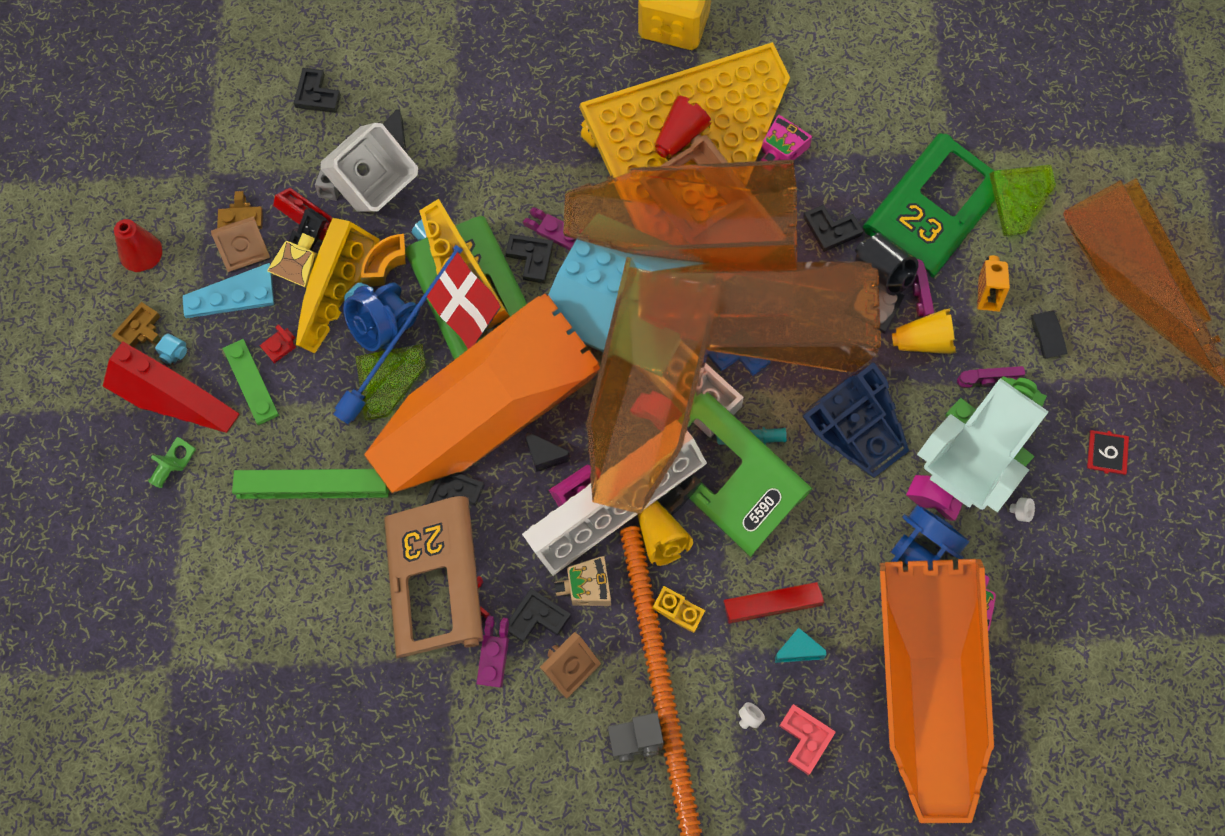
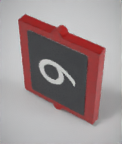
M1090 430L1087 469L1104 471L1105 474L1111 472L1126 475L1129 436L1112 434L1111 431L1106 433Z

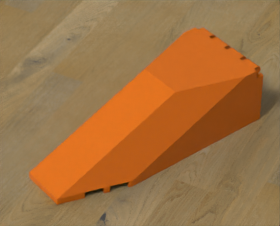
M543 294L526 304L408 395L364 454L391 493L465 471L586 385L601 369L598 365L599 362L590 350L584 354L581 353V350L586 345L576 331L570 335L566 333L572 329V326L561 312L556 316L553 315L558 310V307L549 295Z
M958 559V569H953V560H932V570H928V560L908 561V570H903V561L880 563L890 750L894 755L900 775L904 780L920 823H972L983 779L987 773V765L991 752L994 749L985 567L981 559Z

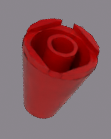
M677 96L655 141V151L663 158H672L688 145L693 138L709 128L712 123L707 112L697 103L694 106L689 104L688 101L690 99L685 96Z
M123 219L116 223L114 235L121 264L126 269L133 272L150 270L159 263L162 257V245L156 236L130 219Z

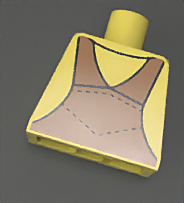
M302 233L298 245L286 241L268 268V272L307 288L308 280L317 257V253L310 251L315 238Z

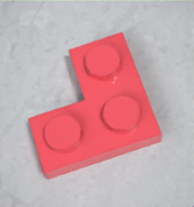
M793 704L779 727L800 740L788 762L807 775H810L834 736L835 731Z

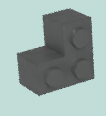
M657 713L632 717V722L608 726L613 759H619L620 763L634 760V755L643 754L644 758L659 755L658 751L663 750V738Z

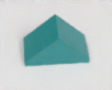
M798 628L776 654L775 663L824 660L826 650Z

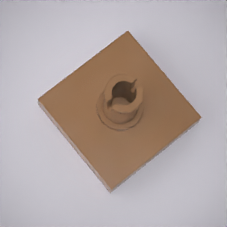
M254 216L211 231L228 272L270 258Z
M575 632L561 646H552L555 652L549 649L548 659L540 666V669L566 699L601 665L584 640Z

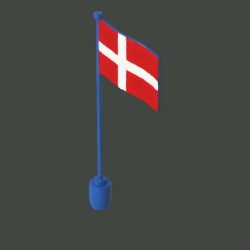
M457 245L454 246V252L359 390L353 389L351 393L346 391L335 407L334 416L348 425L351 420L354 421L366 404L362 401L365 396L361 393L427 298L439 316L461 337L467 349L478 342L501 306L491 290L471 272L460 256L463 250Z

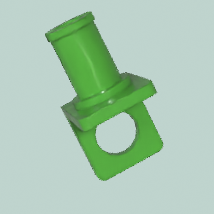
M177 437L166 456L154 454L151 456L158 463V466L148 482L158 488H162L171 471H182L186 467L196 448ZM179 446L186 448V456L182 459H178L175 454Z

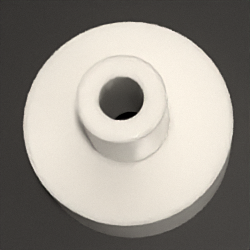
M1021 497L1016 504L1010 505V512L1015 513L1018 521L1030 522L1035 512L1034 501L1031 498Z
M745 703L739 710L741 717L739 724L744 729H747L749 726L758 728L765 720L763 712L752 703Z

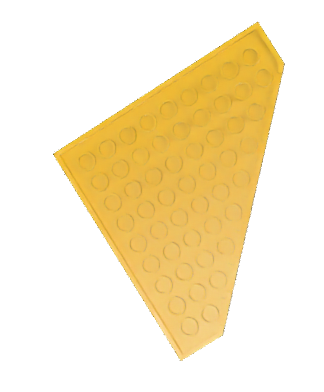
M773 42L580 103L579 108L636 231L697 256L643 187L639 179L672 159L669 157L663 158L658 155L654 144L677 96L681 95L690 99L688 101L689 104L694 106L697 103L707 112L712 123L709 128L701 133V136L707 135L742 181L745 184L747 183L762 147L763 140L790 79ZM689 143L688 145H686L683 149H681V150H680L677 154H675L673 157L677 156L678 154L682 153V152L685 151L686 149L690 148V146H691L692 144ZM688 161L662 178L663 183L697 225L702 224L728 207L727 202L694 161Z

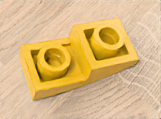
M663 586L652 607L669 620L693 633L705 612L704 609L688 602L684 596Z

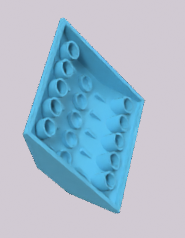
M596 214L576 239L558 271L548 295L558 307V310L553 315L556 316L561 312L572 326V329L566 332L568 335L576 331L586 345L662 378L719 266Z

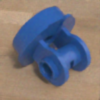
M397 283L384 285L375 292L369 286H360L344 302L343 311L347 326L355 340L368 351H376L380 348L387 349L417 305L414 302L405 304L399 298L402 289ZM419 311L412 319L406 330L414 324L419 314Z
M919 504L916 505L909 516L906 514L902 516L915 530L910 537L905 534L901 537L891 551L895 555L891 562L901 560L908 565V561L928 560V570H932V560H940L945 551L958 559L964 558L961 552L970 541L943 518L934 515ZM920 532L941 547L936 556L914 541Z

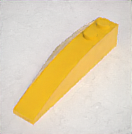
M437 199L419 210L430 244L431 254L434 258L437 275L454 252V246L457 245L463 250L460 256L471 272L491 290L501 306L487 329L510 317L440 200Z
M332 218L308 280L299 319L296 345L312 353L317 351L329 333V322L337 320L341 315L339 307L345 300V294L355 283H362L361 270L364 259L368 252L380 241L379 238L350 221Z

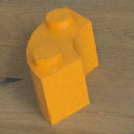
M404 234L387 237L378 242L368 252L361 270V281L363 284L370 287L384 286L389 272L397 266L406 264Z

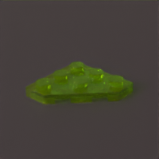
M1051 165L996 170L989 174L1004 236L1024 234L1031 227L1033 219L1039 214L1049 193L1056 186Z
M422 344L392 349L361 393L365 396L362 400L366 403L363 407L365 421L388 417L396 404L411 388L413 382L424 371L426 361ZM385 351L355 356L360 387Z

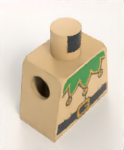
M604 556L568 567L569 580L554 582L556 596L571 594L572 605L611 606Z

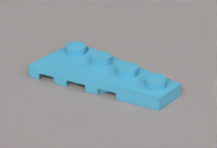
M270 263L183 295L184 317L191 318L274 305L272 273L268 272Z

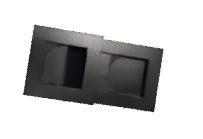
M312 208L305 209L299 228L293 229L288 242L298 245L300 237L304 233L315 238L310 249L311 251L320 237L327 219Z
M1054 310L1031 315L1035 336L1039 338L1043 358L1068 354L1063 333Z
M693 473L657 501L673 515L688 501L702 482Z

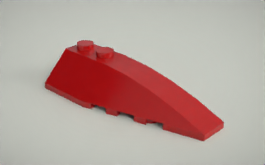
M122 342L109 358L103 387L140 409L192 422L225 433L229 431L240 416L238 412L202 388L125 342Z

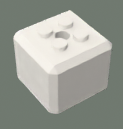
M381 123L360 126L321 161L322 172L357 212L379 211L418 175L417 165ZM360 163L365 164L367 167V173L364 176L357 172V166Z

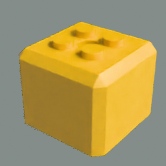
M638 0V33L643 39L694 50L699 46L710 13L711 0Z

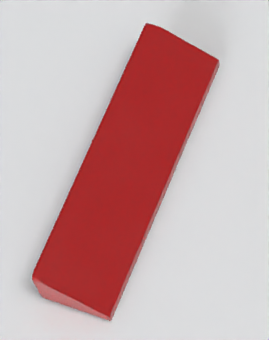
M291 188L275 195L273 206L299 225L305 209H308L303 204L325 217L329 223L326 222L319 237L320 240H324L332 221L330 215Z
M817 582L723 600L729 624L823 606L824 599Z

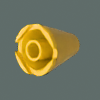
M943 309L897 327L896 333H892L893 346H898L900 351L941 354L956 353V347L953 344L955 338L950 309Z
M657 500L637 514L648 559L652 564L653 562H656L657 566L669 564L681 558L679 553L683 550L688 552L693 545L691 535Z

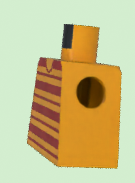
M992 255L988 256L986 261H984L979 275L977 309L1000 312L1010 288L1008 263L1000 261L998 256ZM990 288L996 289V303L988 302Z

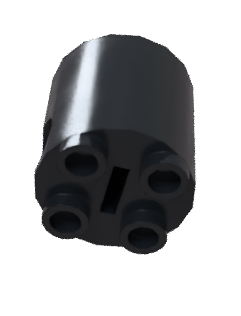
M876 233L866 242H860L855 249L857 255L853 268L863 277L892 296L900 294L912 285L919 267L916 257L881 233Z

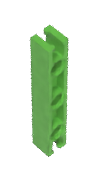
M374 469L234 470L232 493L236 495L237 499L389 498V489Z

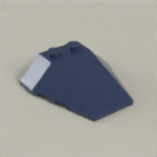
M875 362L870 363L844 379L811 404L802 415L817 437L873 478L909 451L901 423H898L894 410L896 409L895 404L892 402L888 391V382ZM902 445H903V448H904V449H902V450H901L900 452H898L895 456H893L891 459H889L886 463H884L882 466H880L878 469H876L873 473L871 472V471H872L874 468H876L879 464H881V463H882L883 461H885L888 457H890L893 453H895L897 450H899V449L902 447Z

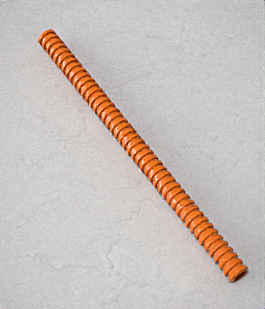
M629 526L620 531V535L623 536L621 542L624 543L623 550H626L624 557H627L625 562L628 564L627 571L630 572L628 577L631 579L630 585L633 586L631 588V592L634 593L632 597L633 600H636L634 607H637L635 612L639 615L637 621L640 622L638 627L642 630L640 632V636L643 637L641 642L645 645L643 646V651H646L644 658L648 660L646 661V666H649L647 673L651 675L649 676V681H652L650 688L654 690L652 691V696H655L653 703L657 705L655 711H658V719L660 720L659 724L664 742L663 750H666L664 757L667 758L665 763L669 766L667 769V773H670L669 781H672L670 788L674 791L672 792V797H675L673 803L677 806L675 808V813H678L676 818L677 821H680L678 828L682 831L680 836H700L702 829H699L698 825L701 823L697 820L699 813L695 811L697 805L694 804L696 798L692 796L694 789L690 786L692 785V781L689 780L691 774L687 772L689 765H686V761L688 759L684 757L686 750L682 747L684 746V741H681L683 735L679 732L681 730V726H678L680 720L676 718L678 711L675 710L676 703H673L675 696L672 695L673 688L670 687L672 681L669 680L670 673L667 672L669 666L665 664L667 658L664 657L666 651L662 649L664 647V643L661 642L663 637L659 634L661 633V628H658L660 622L657 620L658 613H655L656 610L652 608L655 599L652 598L654 593L651 591L652 584H649L651 578L648 577L649 570L646 569L648 567V563L645 562L647 558L643 555L645 553V549L642 548L644 544L640 541L642 539V535L639 534L641 529L637 526Z

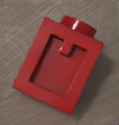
M279 324L275 327L277 333L259 345L273 363H276L296 348L293 343L295 339L288 328L283 330Z

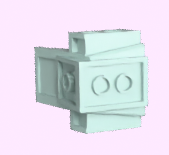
M1000 378L966 424L950 414L932 433L917 455L927 461L924 469L932 474L930 480L970 508L974 504L983 510L988 505L998 512L1029 471L1028 468L1015 460L1014 457L1047 415L1048 411Z

